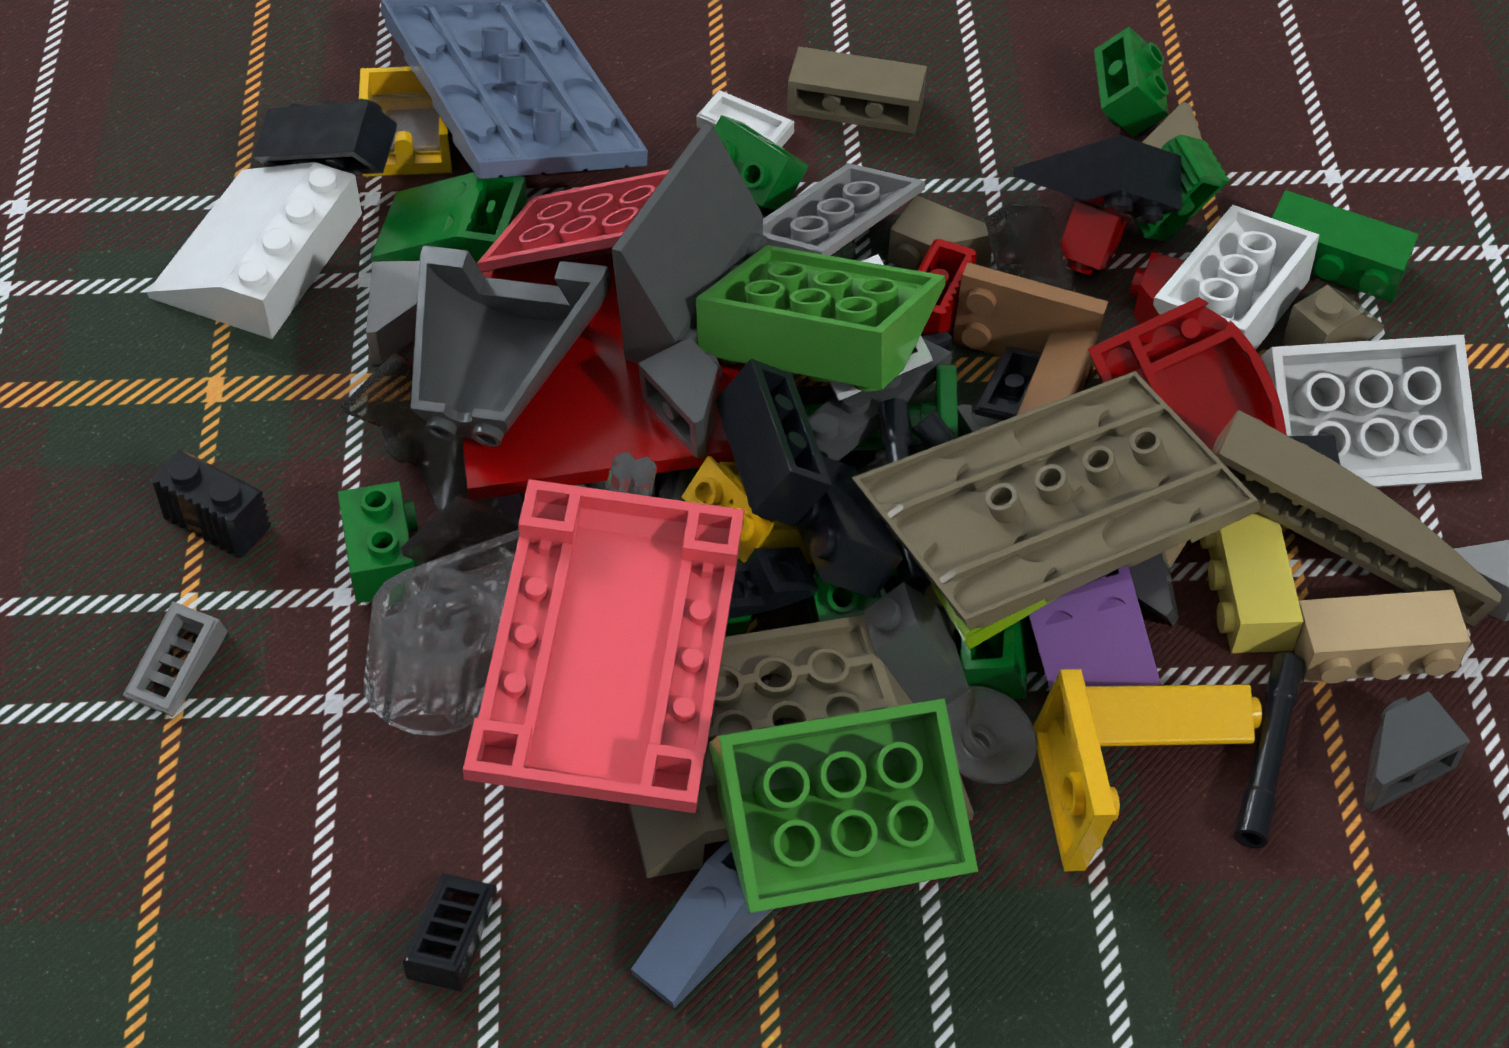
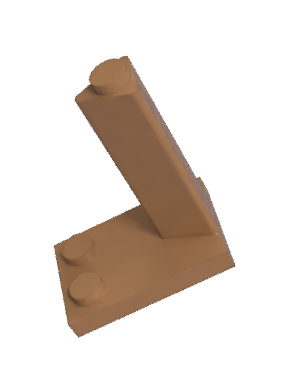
M968 262L961 279L952 343L1002 357L1007 346L1042 353L1017 415L1081 392L1085 382L1090 381L1095 366L1088 348L1100 343L1108 301Z

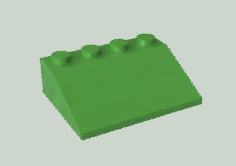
M765 245L696 298L698 346L705 353L711 352L720 362L725 364H747L750 359H754L786 372L806 375L815 382L837 381L852 384L856 389L867 392L883 390L904 370L943 291L945 276Z
M945 698L719 735L708 743L718 801L748 913L978 872Z

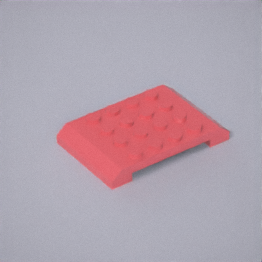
M529 479L518 524L519 539L479 716L474 718L463 766L464 780L696 813L737 568L744 510Z

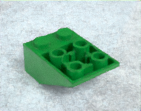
M472 172L396 192L371 254V262L420 261V253L424 245L467 250L477 264L528 203L525 177H502V175H499L498 178L479 179Z

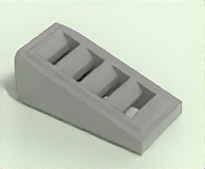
M172 601L123 696L126 699L173 717L218 651L228 630L219 619ZM185 631L198 635L195 643L185 640L181 636ZM175 647L189 654L186 660H182L170 655V652ZM164 664L180 671L177 677L173 678L158 672V670ZM150 681L170 688L167 696L163 697L146 690V687Z

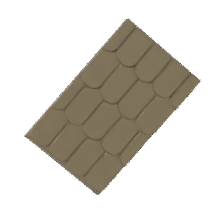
M1136 371L852 477L855 485L867 499L872 509L878 513L896 536L899 543L908 551L923 570L926 577L935 585L969 630L974 627H987L1043 599L1049 602L1123 566H1135L1187 540L1193 543L1261 510L1258 499Z

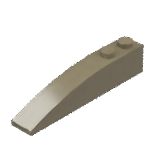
M1240 410L1235 413L1217 437L1212 452L1258 499L1261 509L1258 511L1259 513L1409 593L1454 590L1463 620L1472 627L1477 625L1500 603L1502 595L1457 551L1418 518L1379 489L1332 459Z

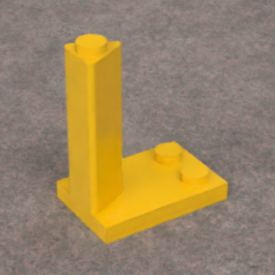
M1060 669L1032 731L1064 872L1085 871L1097 849L1102 847L1103 838L1112 822L1116 821L1119 815L1120 803L1118 792L1115 787H1110L1100 746L1253 744L1255 741L1254 729H1258L1261 724L1262 708L1259 699L1252 697L1249 684L1085 686L1082 669Z

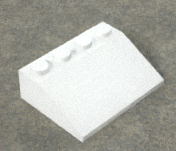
M316 162L241 170L147 291L148 297L273 339L362 215L356 176Z
M1464 335L1271 347L1260 356L1277 391L1283 410L1287 436L1334 435L1340 465L1374 487L1468 482L1482 479Z

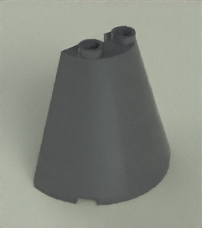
M423 245L419 265L411 409L416 415L427 422L425 431L442 440H453L455 435L474 439L485 446H500L504 435L605 303L611 288V276L607 266L560 261L554 277L558 286L486 278L469 251Z

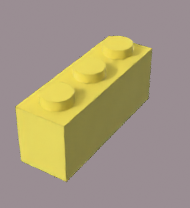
M1256 512L1201 538V547L1209 549L1211 558L1208 564L1209 586L1211 590L1218 591L1220 600L1217 606L1218 629L1220 633H1227L1231 653L1293 651L1304 621L1280 523Z

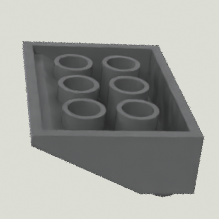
M704 124L612 247L624 356L627 361L638 364L689 337L698 345L696 298L765 245H768V239L763 235L762 213L715 128L711 125Z

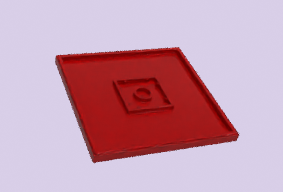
M612 254L564 261L607 266L611 276V288L608 297L521 415L504 435L501 445L489 447L478 443L474 439L462 437L470 501L526 493L529 479L575 486L698 468L702 466L707 456H711L717 463H720V461L735 462L726 432L723 429L719 411L707 455L697 459L642 399L639 366L637 363L625 360ZM560 262L482 273L486 278L558 286L554 277ZM718 360L723 374L722 379L719 380L720 394L746 363L725 364Z

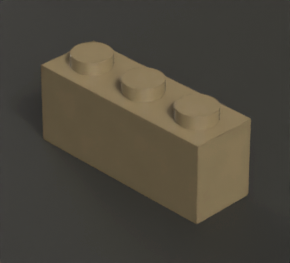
M798 46L788 80L787 114L915 134L924 101L927 66Z

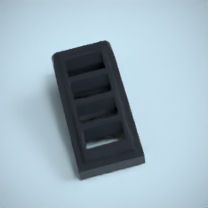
M442 873L413 934L403 960L407 979L460 992L463 991L497 893L496 885ZM453 892L478 899L475 905L450 900L449 896ZM445 910L470 917L468 922L442 917ZM437 929H443L462 935L460 940L436 935ZM431 946L454 951L452 958L429 953Z

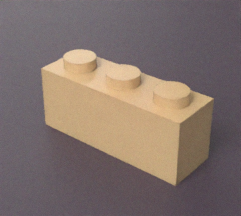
M1454 590L1299 600L1304 622L1297 638L1294 652L1305 662L1302 676L1303 682L1324 681L1326 683H1339L1347 679L1367 677L1386 680L1399 675L1422 673L1440 676L1458 670L1471 643Z

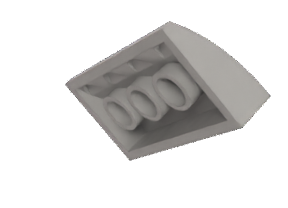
M847 163L763 218V235L767 237L768 245L831 256L925 190V181Z

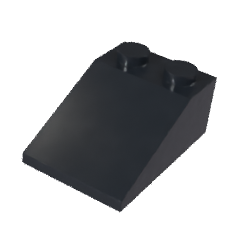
M1122 135L1014 167V177L1103 206L1106 213L1132 215L1134 220L1139 223L1159 222L1163 220V215L1182 210L1181 156Z

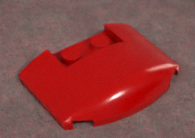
M1200 297L1088 348L1102 383L1136 371L1211 451L1217 437L1238 410L1261 420L1266 425L1287 435L1280 400L1262 359L1241 330L1231 320L1228 322L1222 316L1205 307L1209 303Z

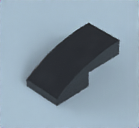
M800 547L755 549L747 562L737 563L728 619L767 612L814 596L819 588Z

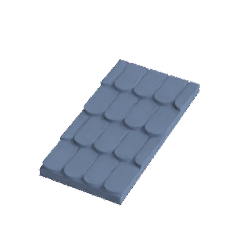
M381 0V14L385 19L386 28L403 50L404 60L432 98L434 109L453 134V143L479 179L498 178L499 175L511 177L541 174V172L550 174L583 171V169L588 171L625 168V165L628 167L647 166L648 150L546 0Z

